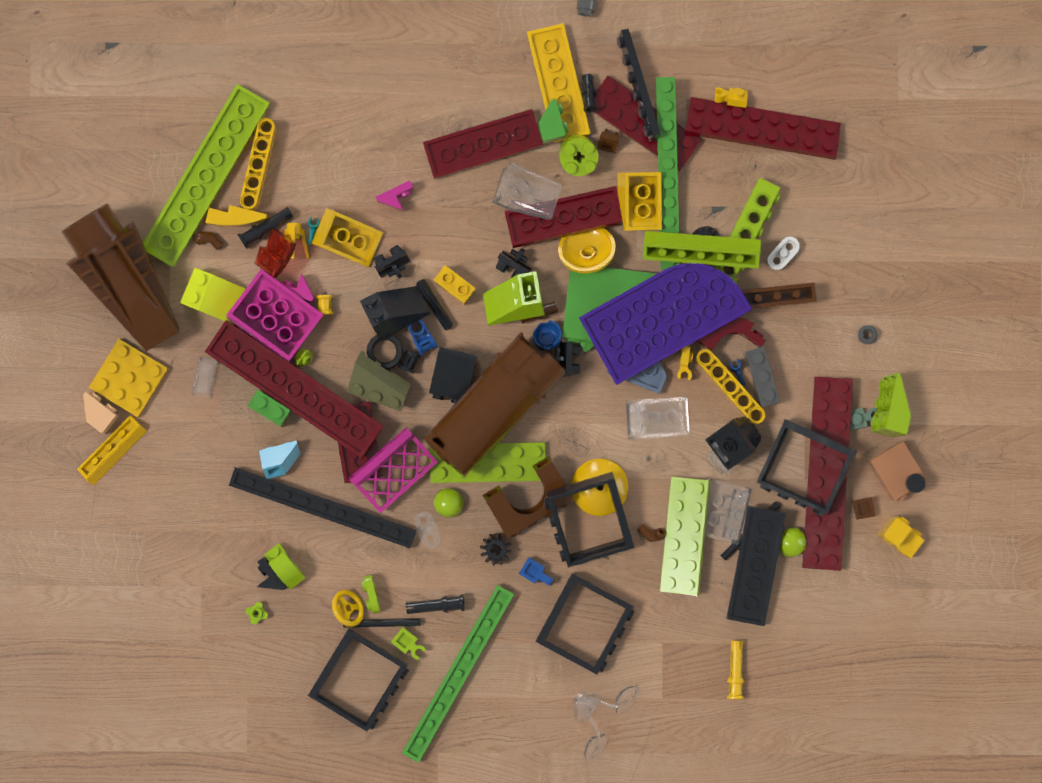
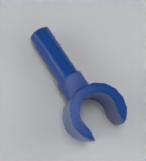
M737 359L739 366L734 368L730 362L729 367L736 373L740 384L744 386L746 384L740 370L741 362Z

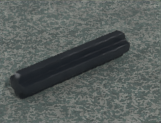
M421 279L416 283L418 289L444 330L453 327V323L426 280Z

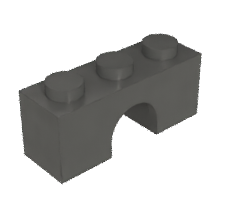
M764 346L744 352L743 355L748 372L751 373L754 382V391L758 404L762 408L780 402Z

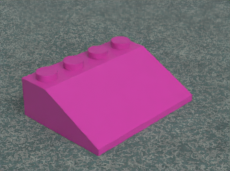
M261 269L228 312L226 318L289 362L323 314Z

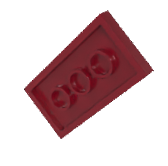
M370 401L351 404L373 419ZM376 439L363 458L338 443L344 483H352L349 477L378 452ZM381 467L377 470V478L383 477Z

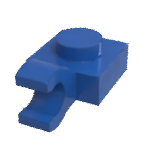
M529 557L519 572L521 576L534 584L539 579L550 586L554 580L543 573L544 566Z

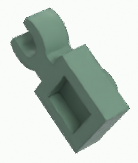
M863 408L852 410L850 431L868 427L866 421L871 422V413L877 411V408H871L867 413H864Z

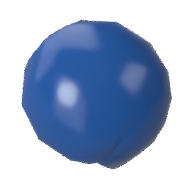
M549 320L545 323H539L533 331V341L536 347L544 351L555 349L561 342L562 331L554 321Z

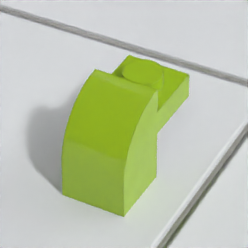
M280 543L264 554L271 568L290 590L306 578Z

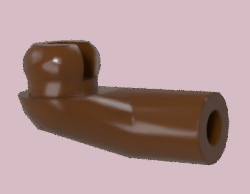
M644 524L637 529L649 542L661 541L666 535V531L663 528L649 530Z

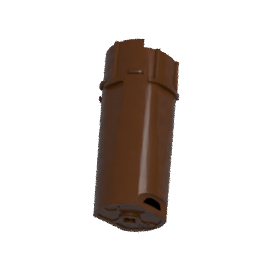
M522 332L502 353H497L498 357L493 359L494 361L423 438L446 464L452 466L463 477L536 404H539L542 399H546L545 395L565 375L564 369L549 353L541 358L538 352L525 339Z

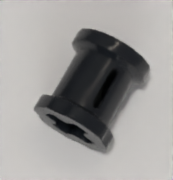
M406 350V356L402 365H399L398 368L414 374V368L418 360L421 359V356Z

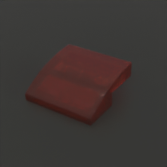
M272 229L267 246L259 247L255 264L273 278H277L290 261L297 243L279 230Z

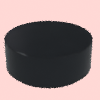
M911 474L905 481L907 490L912 493L921 492L926 485L924 477L920 474Z

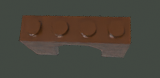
M549 456L532 465L543 484V496L534 507L518 509L512 506L499 485L483 494L486 503L507 538L517 536L522 529L534 526L541 518L552 515L551 510H547L544 499L547 498L545 492L566 486ZM569 495L555 499L556 509L568 506L574 500L573 496Z

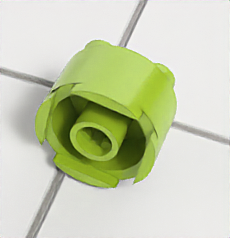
M575 134L568 136L562 142L558 149V158L567 173L573 176H584L595 170L598 163V151L589 138L584 135ZM577 152L581 153L579 159H576L575 157L577 155Z

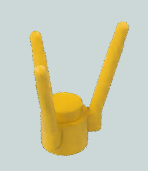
M287 223V229H284L278 268L281 267L288 239L291 240V259L295 258V240H300V236L307 259L310 258L305 229H302L301 223Z

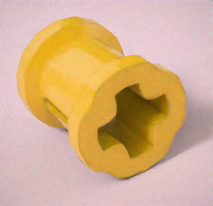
M316 295L318 311L323 315H333V311H331L333 295Z

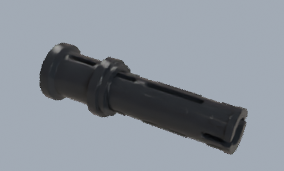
M286 207L257 226L253 224L251 229L237 235L245 248L248 249L250 244L257 240H262L263 235L294 216L289 208Z
M460 594L458 597L444 596L438 600L406 602V608L414 607L406 609L407 615L442 610L445 613H449L452 610L465 611L463 594Z

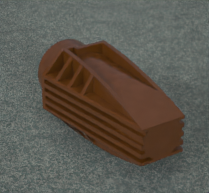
M106 203L61 231L76 254L66 264L146 352L179 332L178 323L134 221L123 227L109 204Z

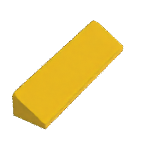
M130 415L77 470L86 481L95 485L147 430Z

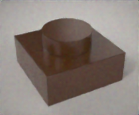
M872 497L852 501L856 520L876 516Z

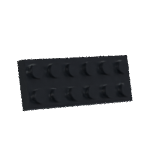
M748 505L726 619L765 626L786 512Z

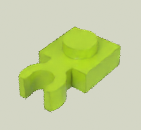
M404 627L401 628L391 641L392 644L405 654L410 650L413 658L416 660L420 658L416 655L417 649L426 651L423 645L415 644L418 638Z

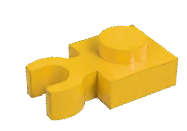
M719 87L715 89V102L726 101L727 105L746 108L748 90L729 88L727 91Z

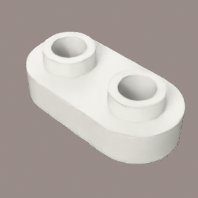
M786 237L779 243L767 258L769 268L778 271L786 266L799 251L800 245L796 238ZM786 244H791L792 250H787ZM778 258L780 263L774 264L773 259Z

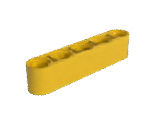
M269 118L261 119L257 125L240 197L241 206L255 211L260 203L277 130L276 125ZM265 124L272 125V129L269 132L262 131ZM261 142L268 144L267 149L264 151L258 150V145ZM256 161H263L261 169H254ZM252 179L259 181L258 186L255 188L249 186ZM247 198H254V204L252 206H245V200Z
M708 349L699 351L695 357L696 363L744 417L749 418L753 424L763 422L765 419L764 410L713 352ZM702 353L709 355L710 360L708 363L700 361ZM715 367H719L722 370L720 378L715 377L712 373ZM729 381L735 385L733 392H728L725 388V384ZM740 396H745L748 399V403L744 407L738 403ZM753 410L760 412L761 417L758 421H754L751 418Z

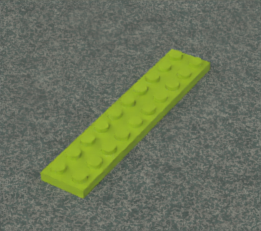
M236 84L144 240L143 244L147 253L171 267H175L252 137L259 121L269 108L270 103Z

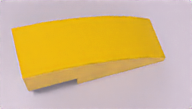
M229 205L228 212L209 208L205 223L217 227H246L264 222L269 216Z

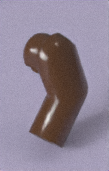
M200 231L194 238L196 244L210 243L216 250H219L224 245L213 232Z

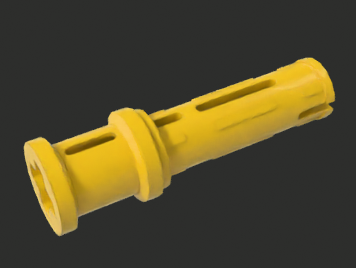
M731 641L730 677L727 679L729 695H727V699H744V696H742V684L744 683V678H742L743 641Z

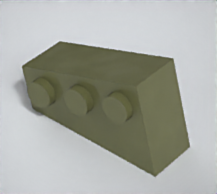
M361 350L353 368L347 393L402 411L411 384L393 371L389 372L381 367V363L377 360L374 362L366 357V353Z

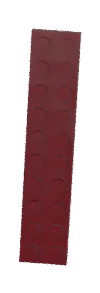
M225 320L204 351L361 458L365 456L384 427L227 320Z
M814 377L811 431L849 447L854 379ZM810 439L807 499L826 506L848 456ZM847 476L829 515L825 513L823 516L812 512L814 508L806 505L804 535L807 543L803 551L802 568L842 570Z

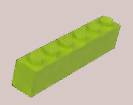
M645 231L643 260L759 269L761 240Z

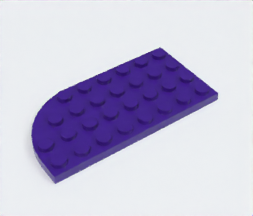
M684 263L659 272L584 314L579 319L612 379L618 385L752 309L738 285L728 275L709 265Z

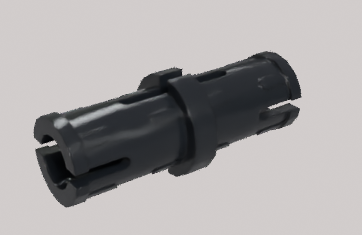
M584 74L582 75L583 89L581 91L584 111L592 113L596 110L594 75Z

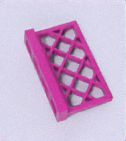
M405 427L350 476L349 479L370 503L382 513L438 461L412 432ZM413 439L417 444V452H406V444ZM419 447L424 453H419ZM395 454L403 455L402 465H391V459ZM405 455H416V466L405 465ZM419 455L428 456L431 462L427 466H418ZM380 467H388V478H377V470ZM391 468H402V478H390ZM405 468L416 469L415 477L404 479ZM366 480H374V491H365L361 484ZM388 481L387 492L376 491V482ZM390 481L401 482V489L398 492H390ZM376 494H387L386 503L380 507L375 502Z

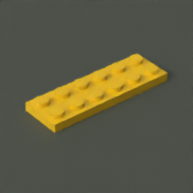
M564 23L528 31L527 37L545 111L552 99L556 98L557 103L562 105V122L566 121L568 132L565 133L566 138L575 134L590 135ZM565 139L553 141V144H554V143H558V142H562V141H564Z

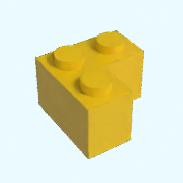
M902 516L890 517L877 535L905 557L911 559L924 542V539L921 538L922 534L915 528L908 526L910 522Z

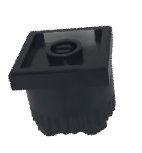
M740 417L729 421L722 428L707 437L705 441L725 468L730 470L757 451V446L761 442V434L758 433L757 427L754 426L749 418Z

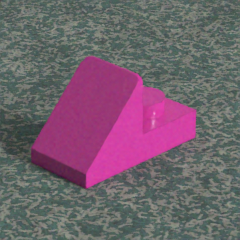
M409 180L376 196V200L380 204L403 211L397 198L400 196L405 198L411 195V191L414 188Z
M302 274L297 288H294L295 284L285 280L281 283L301 299L314 303L313 294Z

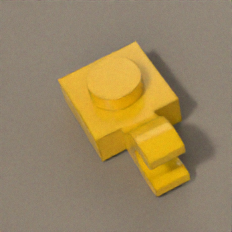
M688 346L681 349L677 379L681 378L682 372L688 374L687 380L692 378V373L688 369V363H692L693 352L690 351Z

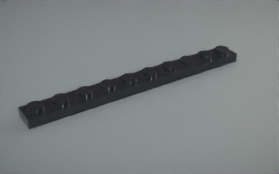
M236 467L229 483L231 487L407 548H411L417 531Z

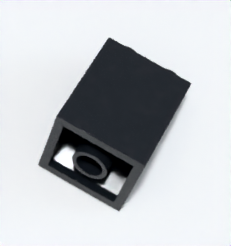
M439 347L429 393L433 394L432 398L444 400V397L451 399V403H456L471 386L478 359L477 356Z

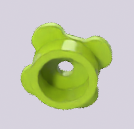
M301 349L295 356L296 364L300 365L301 368L307 366L312 361L313 352H310L308 349Z
M256 602L253 607H247L245 613L251 619L250 622L254 625L268 617V613L265 612L261 602Z

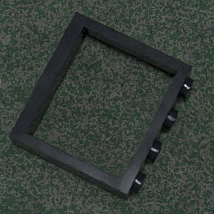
M785 419L757 483L761 484L760 488L770 492L771 489L777 491V496L788 500L789 497L796 500L795 504L800 507L806 508L807 505L814 508L812 512L823 516L824 513L829 515L858 451ZM789 429L848 456L826 506L767 480Z
M612 472L545 492L547 498L544 499L546 509L551 510L552 516H549L552 528L556 527L557 533L554 534L557 545L561 544L562 551H559L562 562L566 561L568 568L635 548ZM608 484L623 538L570 554L554 500Z
M571 573L536 642L597 675L599 671L603 672L607 665L605 659L608 654H613L617 646L614 642L617 637H622L626 629L623 625L626 620H631L635 612L632 610L634 606ZM576 582L625 608L595 666L546 641Z
M349 628L308 696L367 732L369 728L374 729L379 721L376 718L378 713H383L389 703L386 700L389 695L394 696L399 688L396 685L400 678L403 680L409 670L406 668L408 663ZM352 638L400 666L367 722L319 693Z

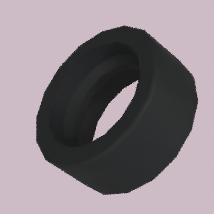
M392 334L381 340L375 335L367 344V357L375 362L377 360L374 356L375 345L379 341L388 340L395 345L396 355L390 362H378L386 370L394 368L403 357L401 342Z

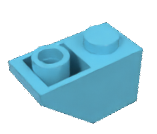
M297 441L286 442L282 445L259 450L262 469L266 479L285 475L301 455Z

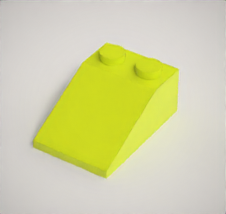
M194 268L180 303L224 322L227 320L234 326H237L228 320L226 315L246 289Z

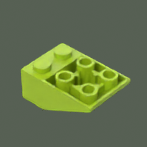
M536 271L516 275L483 293L488 326L545 315Z
M895 373L884 376L878 386L880 392L879 397L875 401L877 411H875V415L871 419V432L891 438L907 435L911 414L901 374Z

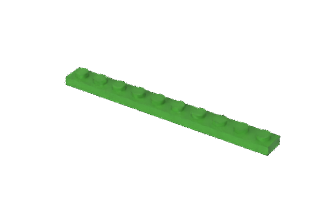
M675 77L656 78L657 124L660 131L658 138V172H661L662 230L660 232L679 233ZM661 261V270L679 265L680 262Z
M499 585L496 586L402 754L419 763L514 596L513 593Z

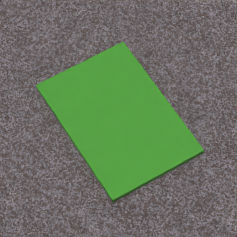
M603 268L593 273H577L570 270L562 338L591 341L579 317L658 273Z

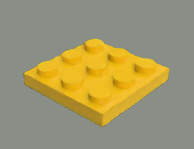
M118 339L89 388L139 418L168 371V368L121 339Z

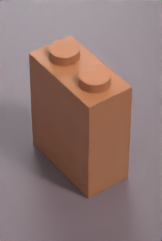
M904 441L895 444L868 461L891 501L897 500L900 502L908 497L907 493L910 491L907 490L905 481L909 475L920 474L924 477L925 482L927 481Z

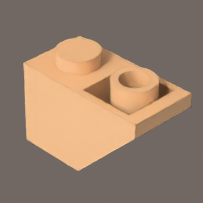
M85 392L83 398L86 422L100 433L105 434L119 417L115 413L117 409L109 403L107 405L103 404L100 401L102 398L95 392L91 394Z

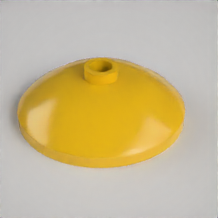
M604 228L562 237L558 245V254L563 265L577 273H593L605 268L613 260L616 252L614 238Z
M598 458L583 463L576 470L571 484L612 472L622 505L628 494V480L624 471L616 463L607 459ZM608 484L603 485L604 489L602 491H598L595 487L572 494L577 506L588 514L605 516L615 512Z

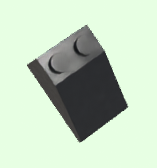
M417 286L376 292L360 300L379 340L431 314Z

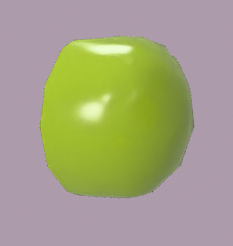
M446 488L441 489L435 495L433 505L441 516L453 518L463 511L464 500L458 491Z
M795 527L785 529L782 533L779 553L784 557L791 558L800 555L805 550L807 543L804 533Z

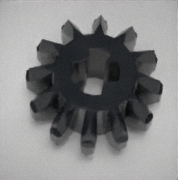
M497 533L496 540H494L492 534H489L491 542L484 538L483 541L488 545H480V549H486V552H482L481 556L488 554L485 562L488 563L492 558L493 566L496 564V559L499 560L500 565H503L501 558L509 560L505 553L512 554V550H506V547L512 544L511 542L504 544L507 540L506 536L500 541V533ZM494 544L502 548V551L499 550L500 554L498 555L495 552H491V548L493 549L492 545Z

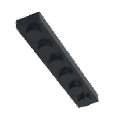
M629 28L621 30L617 37V45L623 52L622 61L624 66H627L628 81L634 89L633 98L638 102V115L644 122V135L648 136L649 142H654L658 140L660 131Z

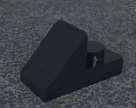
M261 558L258 561L259 566L257 568L263 576L267 575L268 578L257 587L277 590L287 589L288 587L269 565L267 558Z

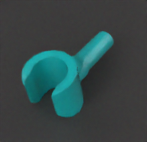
M312 217L308 220L310 228L309 245H312L314 233L320 224L318 219L316 225H311Z

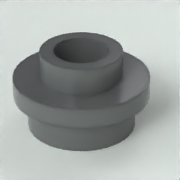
M865 325L859 329L858 339L863 344H872L877 339V331L874 327ZM866 331L871 335L869 339L864 337Z

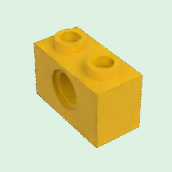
M444 265L433 280L463 305L466 304L476 291L475 287L446 265Z

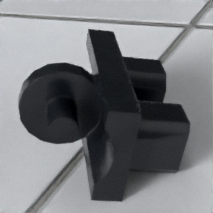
M396 245L389 250L392 257L385 259L383 254L374 257L376 265L374 267L381 278L386 275L390 278L396 274L400 279L402 277L400 272L406 269L404 265L411 262L405 250Z
M523 248L519 252L512 249L510 254L502 251L497 257L499 260L496 269L503 273L506 272L509 266L515 269L511 278L519 274L529 273L532 270L531 267L524 264L528 261V258L523 255L525 252Z
M568 341L560 342V349H555V356H552L564 369L565 375L563 377H570L580 373V365L572 363V356H580L581 347Z

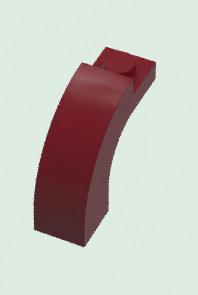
M738 317L697 340V342L712 351L719 340L729 334L743 336L759 348L763 346L766 340L763 339L764 335L759 331L750 330L755 323Z

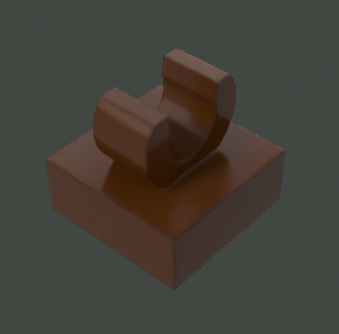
M605 129L604 132L602 131L597 149L615 154L620 138L618 132L615 131V134H610L608 129Z

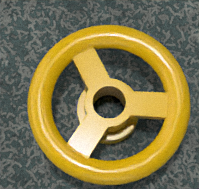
M340 590L334 595L332 610L336 619L345 626H357L364 617V606L361 599L350 590ZM343 596L351 597L356 604L347 602ZM358 610L357 618L354 621H349L350 613Z

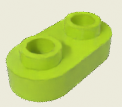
M372 574L364 576V580L361 583L363 591L368 593L369 599H366L368 611L372 610L373 614L381 612Z

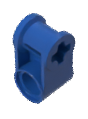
M420 319L416 321L422 324V330L419 333L412 331V324L408 325V329L418 352L423 356L426 351L432 348L436 349L438 346L425 323Z

